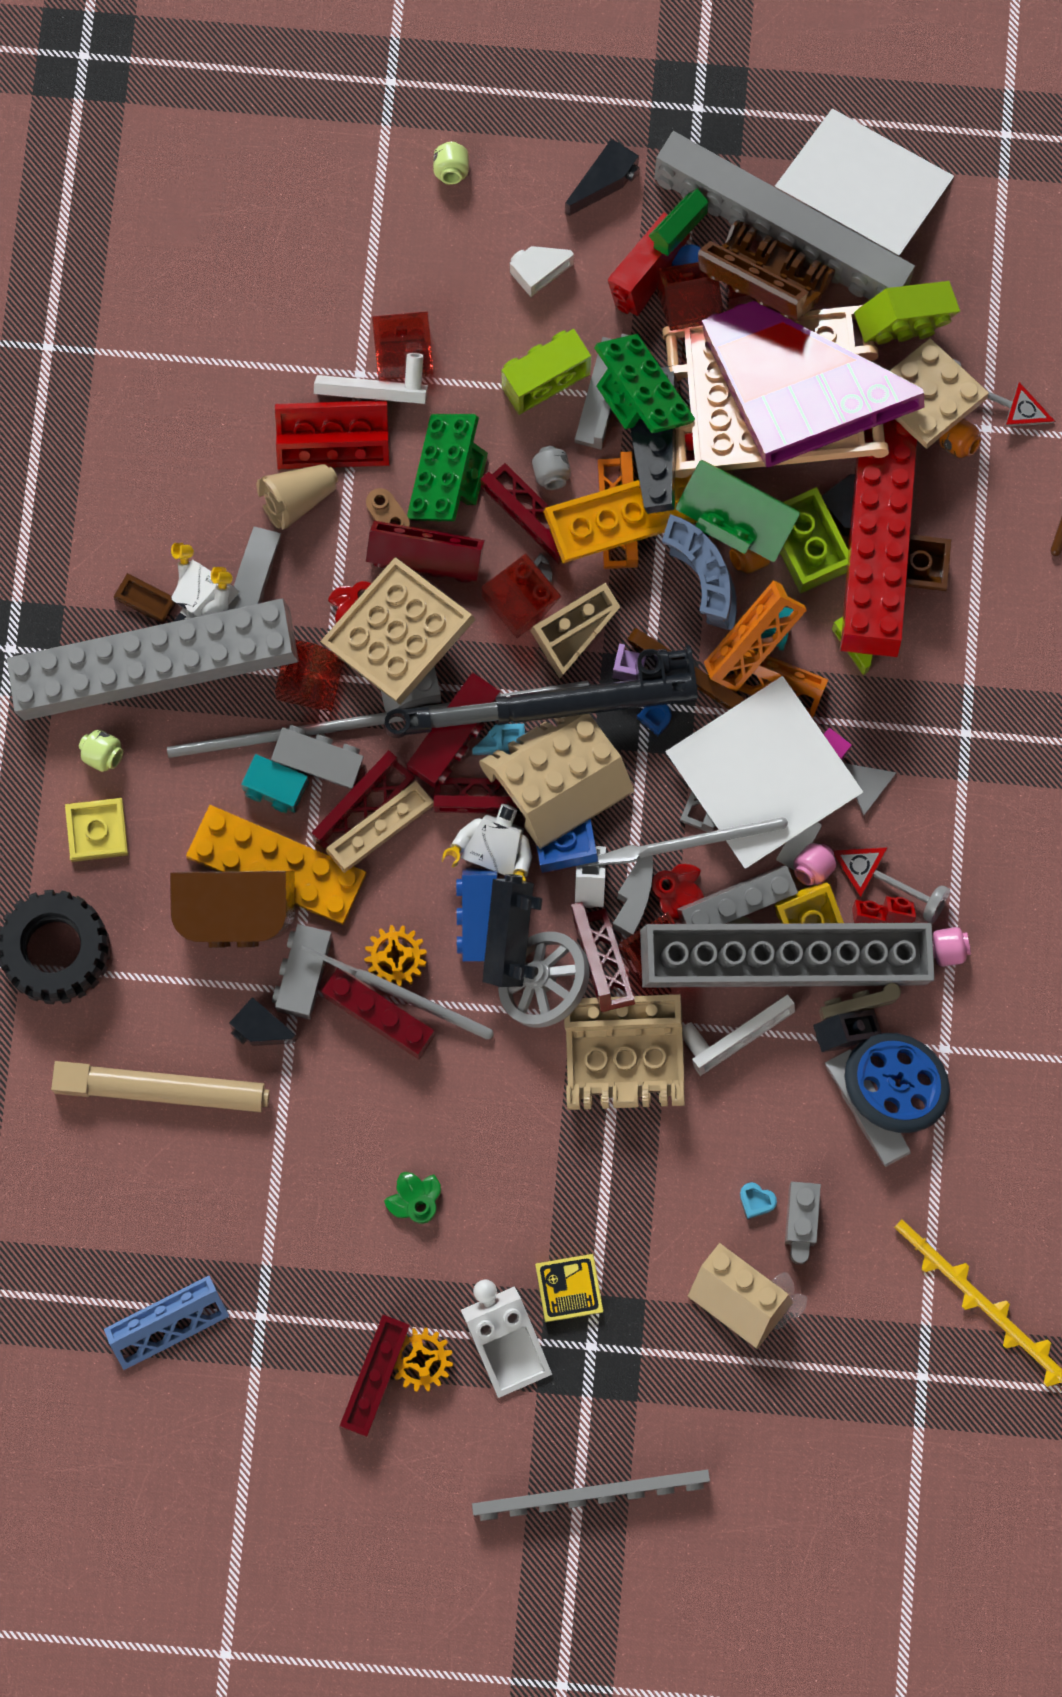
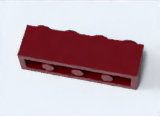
M374 520L369 532L365 562H370L376 567L385 568L396 557L414 572H426L428 575L437 578L444 576L454 577L456 580L465 583L477 582L485 540Z
M472 672L447 708L495 702V697L501 696V691ZM480 722L432 728V732L428 733L408 761L407 770L433 788H436L439 783L444 785L453 772L450 767L455 760L460 762L469 750V747L466 745L472 737L478 738L485 728V724Z
M338 967L321 991L325 999L417 1059L421 1058L435 1037L433 1029Z

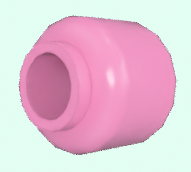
M808 844L794 860V873L797 879L805 885L811 886L824 883L836 868L834 852L825 844Z
M953 927L936 930L933 933V958H936L939 966L945 967L962 964L966 961L967 955H971L967 932L962 933L960 928Z

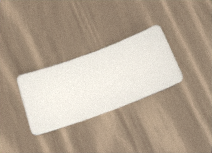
M817 822L787 841L776 860L795 870L793 865L795 858L808 844L813 842L821 828V824Z

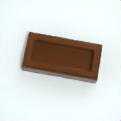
M128 573L114 595V600L161 624H165L176 604L172 600L171 595Z

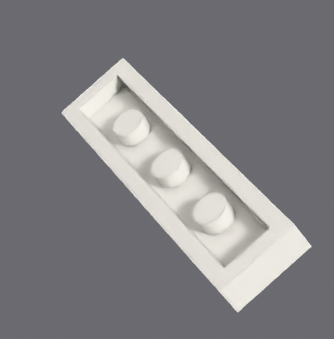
M419 353L407 354L405 383L317 375L314 382V394L425 404L428 385L422 384L423 355Z
M787 994L711 1047H709L692 1022L682 1027L683 1040L695 1055L692 1060L700 1076L792 1015L795 1012V1004Z

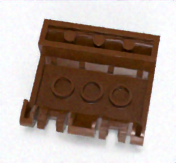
M740 220L732 224L727 239L722 246L710 241L699 250V269L707 273L709 278L732 286L734 291L755 298L759 304L770 306L780 311L781 315L788 319L799 320L814 307L827 289L836 271L827 265H823L820 269L821 262L815 260L810 265L803 279L797 273L805 263L806 254L799 252L796 256V249L777 239L772 243L773 237L769 235L762 239L756 253L749 251L750 246L757 237L758 230L751 227L748 231L749 225Z

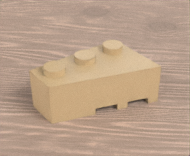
M606 583L536 624L530 630L559 679L620 608Z

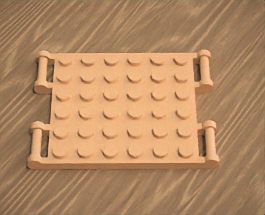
M863 305L808 311L799 320L790 319L869 361H874L878 358V349L874 346V341L865 343L863 340V346L855 347L852 320L856 319L854 312ZM702 322L664 327L662 334L663 339L666 341L668 366H670V372L674 371L677 381H680L682 378H688L691 413L695 417L692 424L675 428V477L685 478L693 474L700 460H705L723 471L766 467L706 342ZM685 337L687 364L679 365L677 340ZM883 424L872 428L873 442L865 443L864 431L776 465L864 456L885 457L889 454V449L884 439ZM687 433H693L695 461H687L685 435Z

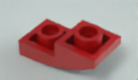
M886 896L883 905H878L873 901L855 900L852 908L854 923H913L916 919L914 902L903 897L893 898Z

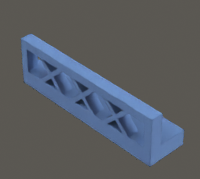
M209 1275L105 1328L104 1331L114 1354L123 1370L216 1324L229 1317V1314ZM216 1302L219 1311L209 1316L202 1314L204 1307ZM183 1318L192 1319L188 1327L184 1329L175 1328L177 1321ZM157 1331L165 1333L163 1339L157 1343L148 1341L151 1334ZM130 1345L139 1346L137 1352L127 1358H124L120 1351Z

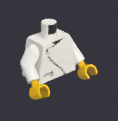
M174 543L171 547L172 556L175 559H180V562H178L179 580L177 588L172 595V600L182 607V610L173 622L226 611L229 604L240 592L230 584L233 580L231 573L226 572L225 567H213L210 571L193 559L189 561L188 558L193 556L194 550L190 545H184L183 543Z
M501 804L497 818L486 814L483 819L477 818L471 821L459 831L451 844V848L444 851L441 859L442 862L446 856L452 855L455 858L452 868L456 867L462 853L461 858L504 875L523 876L522 881H526L525 877L529 871L532 854L529 840L523 835L524 828L513 824L517 809Z

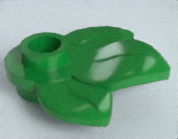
M402 1172L397 1179L396 1189L398 1194L387 1197L384 1200L385 1206L397 1218L410 1217L412 1221L418 1224L430 1222L436 1215L437 1206L435 1202L441 1194V1185L435 1175H430L421 1181L413 1173ZM419 1205H426V1209L423 1212H417Z

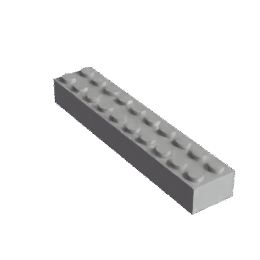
M673 131L656 157L654 179L657 180L661 187L677 191L681 194L682 198L698 188L708 200L709 214L727 219L731 226L735 221L740 220L749 225L748 231L751 227H754L758 230L756 240L759 242L766 235L773 237L772 243L777 239L796 249V256L799 252L806 254L803 266L807 269L815 260L821 262L820 269L823 265L835 269L836 271L831 282L843 284L848 287L852 294L858 297L864 296L871 300L886 288L910 285L915 265L677 132Z
M283 598L7 658L14 712L24 721L299 662L291 612Z
M931 923L647 924L640 930L642 988L886 986L889 983H894L898 986L927 985L934 981Z

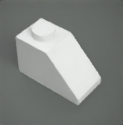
M531 246L526 251H518L511 258L510 273L529 296L532 297L574 264V253L571 250Z
M596 846L597 856L606 853V847ZM605 865L576 866L575 904L583 902L586 908L604 907Z

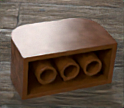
M295 871L170 872L171 920L173 926L187 940L208 942V948L230 947V942H237V947L239 948L259 946L260 941L276 939L289 930L295 917Z

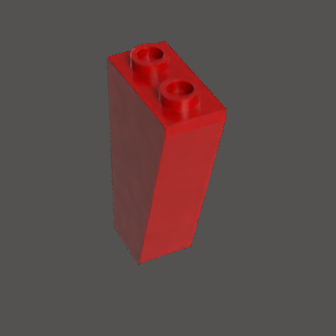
M664 212L608 278L615 307L625 314L630 312L639 316L668 272L678 251L690 238V234H688L668 256L654 249V242L649 237V234L668 215Z

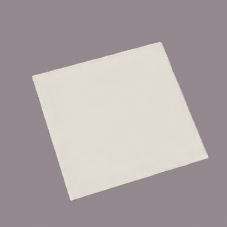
M831 109L775 187L893 253L900 255L954 176L840 112Z
M783 676L665 751L718 830L781 817L787 819L788 825L784 829L726 840L745 869L863 793L856 780Z

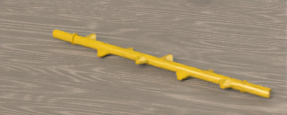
M901 1219L894 1228L915 1247V1250L918 1249L924 1255L922 1270L928 1272L939 1269L964 1293L962 1302L964 1310L977 1306L981 1308L1006 1332L1003 1346L1006 1349L1020 1345L1046 1369L1044 1385L1048 1387L1058 1383L1062 1384V1368L1048 1356L1051 1342L1047 1339L1034 1343L1007 1318L1010 1305L1007 1301L992 1304L967 1280L970 1267L967 1263L952 1266L926 1242V1238L923 1239Z

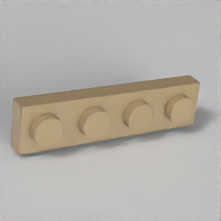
M415 781L328 846L326 852L345 873L433 807L434 801Z

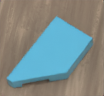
M496 724L472 749L473 755H492L498 749L506 754H511L507 744L512 741L516 742L518 737L525 734L524 724Z

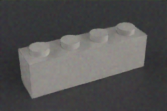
M781 865L677 909L682 924H725L793 896L798 892L788 867Z

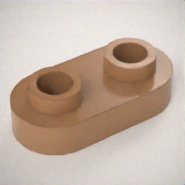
M377 488L368 494L366 498L367 510L375 521L391 523L394 520H398L401 525L410 527L409 518L388 490ZM378 498H383L385 503L377 505L375 501Z

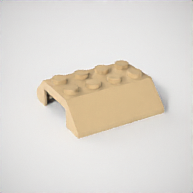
M590 714L554 718L557 727L545 721L540 724V728L535 727L518 737L516 742L508 743L511 755L498 749L493 752V756L488 755L479 761L483 772L491 783L495 781L496 776L526 818L524 828L540 849L634 792L622 757Z
M680 994L634 996V1005L602 1013L597 998H582L574 1011L564 1018L567 1041V1110H580L581 1099H584V1109H591L592 1095H601L603 1109H609L610 1098H613V1108L639 1107V1097H642L643 1107H650V1093L660 1092L659 1102L661 1107L668 1106V1096L672 1097V1106H685ZM611 997V1000L618 999V998H622V997Z

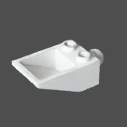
M484 1279L477 1282L473 1293L479 1302L462 1309L461 1312L498 1398L552 1375L515 1286L497 1294L496 1285L492 1281Z

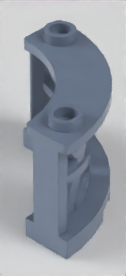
M670 514L662 543L670 547L669 553L671 556L685 562L698 574L702 588L699 611L702 614H706L707 624L731 631L736 622L737 599L732 578L721 554L699 528L682 518Z

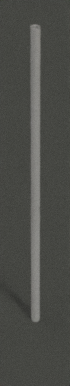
M587 680L501 694V696L510 697V695L588 686L589 682ZM451 702L423 707H429V710L447 708ZM388 712L296 727L306 730V736L384 724ZM393 717L389 721V723L400 722L404 720L400 717ZM281 729L167 747L168 758L274 742L278 741Z

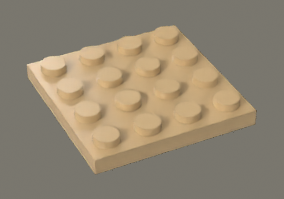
M395 557L320 642L400 705L476 619L472 614Z

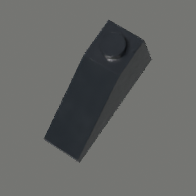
M611 138L565 202V213L570 216L620 190L628 180L632 182L640 170L638 166L639 155Z

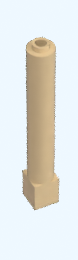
M55 1061L51 1087L55 1094L100 1096L262 1112L263 1107H268L270 1090L265 1089V1083L93 1067L90 1064Z

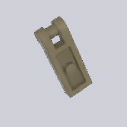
M889 983L881 992L870 994L869 990L853 994V999L842 1002L841 998H835L825 1001V1006L819 1010L821 1021L837 1014L871 1010L893 1004L900 996V988L897 984Z

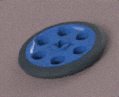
M882 1033L860 1042L851 1051L845 1066L846 1090L853 1105L869 1122L884 1130L896 1133H913L925 1130L935 1124L944 1114L950 1096L948 1074L941 1060L924 1043L910 1036L898 1033ZM897 1054H907L910 1057L911 1063L907 1065L901 1063L897 1058ZM870 1057H880L884 1062V1067H875L871 1063ZM917 1075H927L931 1080V1085L921 1084L917 1079ZM895 1078L900 1080V1087L895 1086ZM864 1081H873L877 1085L878 1090L876 1092L868 1091L864 1086ZM911 1099H920L924 1103V1109L918 1110L914 1108L911 1104ZM884 1102H893L897 1106L898 1112H888L884 1107Z

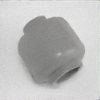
M554 446L543 447L532 459L536 482L548 490L562 488L571 477L567 454L561 449H556Z

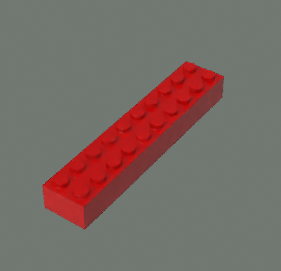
M894 419L883 423L884 439L888 444L889 454L882 458L874 456L856 457L840 651L898 657L902 641L917 439ZM872 428L864 431L865 443L873 442Z

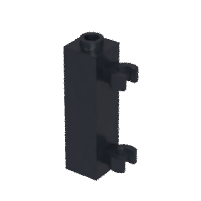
M505 874V879H493L482 982L498 987H523L524 977L534 979L535 967L525 965L531 908L541 910L542 898L533 896L534 883L522 881L523 876Z

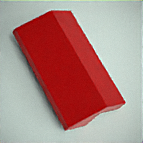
M387 400L275 404L277 469H302L325 464L328 468L389 466Z

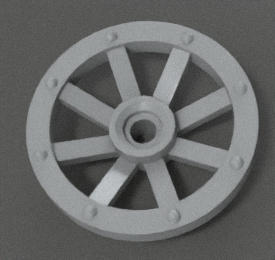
M542 932L528 938L526 957L534 950L535 954L533 962L529 964L525 962V965L535 967L534 979L524 977L523 987H525L518 1007L514 1001L513 993L523 987H499V997L503 1008L513 1019L525 1026L541 1028L560 1022L574 1011L586 992L589 981V963L586 954L577 942L558 932ZM546 945H560L544 960ZM570 951L575 965L552 967ZM575 975L570 992L556 983L557 977ZM550 990L564 999L552 1010H550L546 992ZM535 992L541 1014H526Z

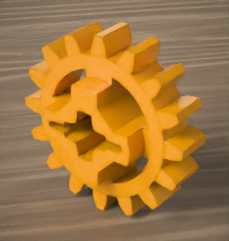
M390 925L388 933H385L383 929H379V938L370 937L373 947H365V952L371 954V956L364 958L365 964H372L368 972L372 974L377 973L378 977L391 983L396 982L400 987H402V981L404 980L410 985L413 984L411 976L421 977L422 974L418 967H426V961L420 959L427 955L425 949H419L424 944L423 940L418 939L415 941L416 932L413 930L406 934L405 926L403 925L399 931H395L394 926ZM399 939L405 940L413 948L404 947L399 943ZM384 942H389L384 951H378ZM394 945L396 946V951H398V954L401 955V957H399L398 968H396L393 959L388 958L392 957L393 955L392 952L394 951ZM415 960L412 967L403 973V968L407 963ZM379 965L390 968L393 971V975L384 972Z
M412 1328V1336L408 1337L406 1335L393 1370L398 1369L399 1371L394 1377L396 1381L402 1378L405 1379L404 1388L414 1384L415 1392L419 1391L420 1386H424L426 1391L430 1392V1384L434 1383L440 1387L439 1378L441 1376L444 1378L449 1377L445 1368L453 1367V1363L447 1361L446 1357L453 1355L452 1350H444L448 1341L445 1339L439 1342V1332L436 1331L432 1336H429L428 1328H424L422 1334H418L416 1328ZM422 1340L431 1342L438 1350H428L423 1346ZM412 1343L413 1350L410 1355L401 1359L405 1348ZM422 1352L424 1357H433L425 1362V1367L420 1368L418 1363L413 1364V1360L417 1359V1353ZM441 1361L440 1368L431 1377L429 1372L434 1363ZM413 1369L418 1372L420 1380L410 1377L404 1370Z

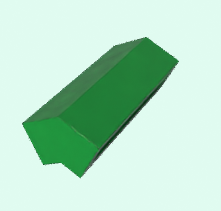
M698 188L689 192L649 234V237L654 242V249L668 256L708 213V200Z

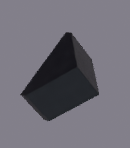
M849 474L821 496L842 536H848L851 527L856 474Z

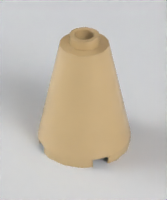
M325 464L263 476L257 480L256 486L258 496L265 497L267 503L263 505L265 513L276 528L282 527L283 530L291 526L336 489L338 477L332 467L328 468Z

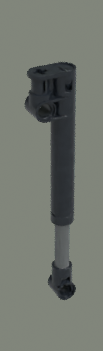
M685 645L684 650L646 649L642 651L635 662L637 680L510 695V697L499 696L495 697V702L434 710H429V707L405 710L393 709L385 717L384 728L389 736L401 738L405 735L432 732V728L496 720L498 725L510 724V722H529L697 701L698 692L692 649L690 645ZM646 657L654 659L656 668L654 670L645 669L642 666V659ZM393 717H400L405 721V727L401 730H394L390 727L389 721Z

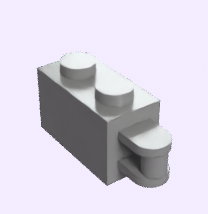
M791 1181L789 1185L785 1244H791L790 1259L797 1265L806 1262L809 1257L810 1246H814L817 1242L821 1184Z

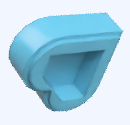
M753 1182L747 1183L741 1188L740 1199L747 1219L769 1213L776 1207L777 1198L772 1191L762 1190L758 1184Z

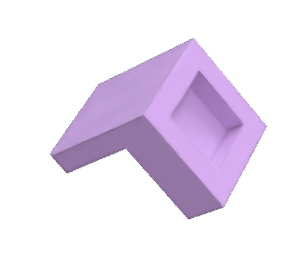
M619 643L613 669V678L624 681L637 680L635 662L640 653L625 650V645ZM646 658L642 659L643 667L645 665Z

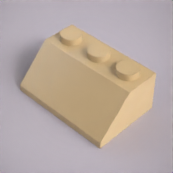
M721 1243L717 1245L702 1264L688 1294L691 1300L756 1349L759 1348L793 1304L788 1293Z

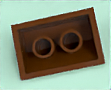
M910 534L906 587L947 591L952 539Z

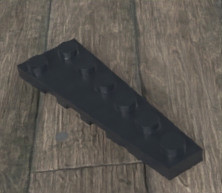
M670 366L661 367L677 391V378L674 371L670 372ZM640 417L635 426L630 428L644 508L647 514L675 510L676 430L672 428L651 433Z

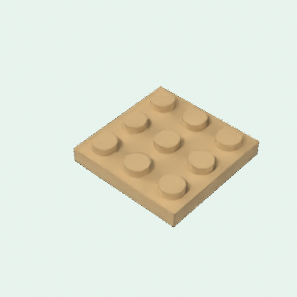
M931 338L890 370V372L921 387L924 391L925 408L895 420L926 449L988 399L989 392Z

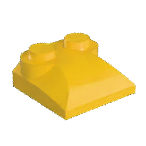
M828 883L812 885L774 904L776 915L781 924L844 923L831 886Z

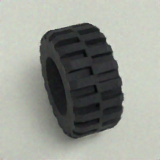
M44 890L42 895H38L35 892L28 895L29 900L24 903L19 900L14 904L16 909L12 913H6L3 918L5 924L3 927H0V966L5 976L19 992L24 993L29 999L34 1001L42 1000L45 1004L54 1005L55 1001H61L62 1004L71 1002L73 997L78 996L80 999L87 995L85 991L90 987L94 989L99 983L97 980L99 976L105 974L108 968L106 961L110 959L111 953L109 949V934L96 910L88 905L83 898L79 896L74 897L70 892L63 890L60 893H55L54 890ZM52 922L66 923L76 930L80 938L81 948L76 960L69 967L59 972L46 973L38 970L31 964L27 955V945L31 936L38 928Z

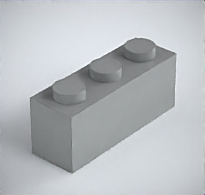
M290 725L289 729L282 727L271 761L353 789L364 756L359 754L360 749L344 744L343 748L332 745V739L318 734L316 739L305 735L306 730Z
M297 924L296 931H290L287 947L291 948L288 959L283 958L279 975H283L281 987H275L272 1002L276 1003L277 1012L311 1020L326 961L301 948L305 946L328 956L332 941L331 932Z

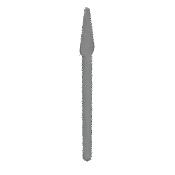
M781 817L639 847L629 845L598 855V862L583 864L582 866L633 863L642 857L784 829L787 827L788 821L786 818Z
M305 946L301 948L352 974L370 986L482 1038L491 1039L494 1035L492 1029L368 971L354 968Z

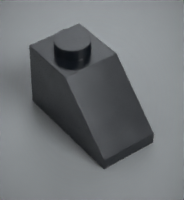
M253 997L229 1022L233 1029L230 1034L243 1045L246 1041L252 1046L293 1044L297 1040L296 1035Z
M874 1009L837 1014L813 1025L821 1052L841 1050L858 1045L871 1036L882 1034Z

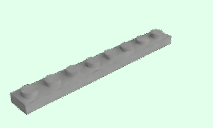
M708 1470L478 1502L472 1503L474 1516H480V1521L498 1519L497 1513L509 1511L510 1517L527 1515L528 1508L539 1507V1513L557 1510L556 1504L568 1503L569 1508L587 1506L586 1500L598 1499V1504L616 1502L615 1496L627 1494L628 1500L644 1498L646 1491L656 1490L657 1496L675 1493L674 1487L686 1486L687 1491L704 1489V1483L710 1482Z

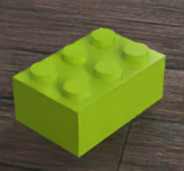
M950 281L886 288L857 309L854 314L864 342L874 341L877 344H884L892 339H898L899 342H903L915 336H919V339L928 338L935 334L934 330L938 327L951 323V318L961 311Z
M574 328L568 332L566 330L561 331L553 336L551 342L544 346L538 344L528 351V355L521 359L514 358L508 361L503 366L504 368L501 369L502 389L518 415L589 376L591 372V354Z
M817 487L783 502L800 512V516L780 552L800 594L847 573L849 550Z

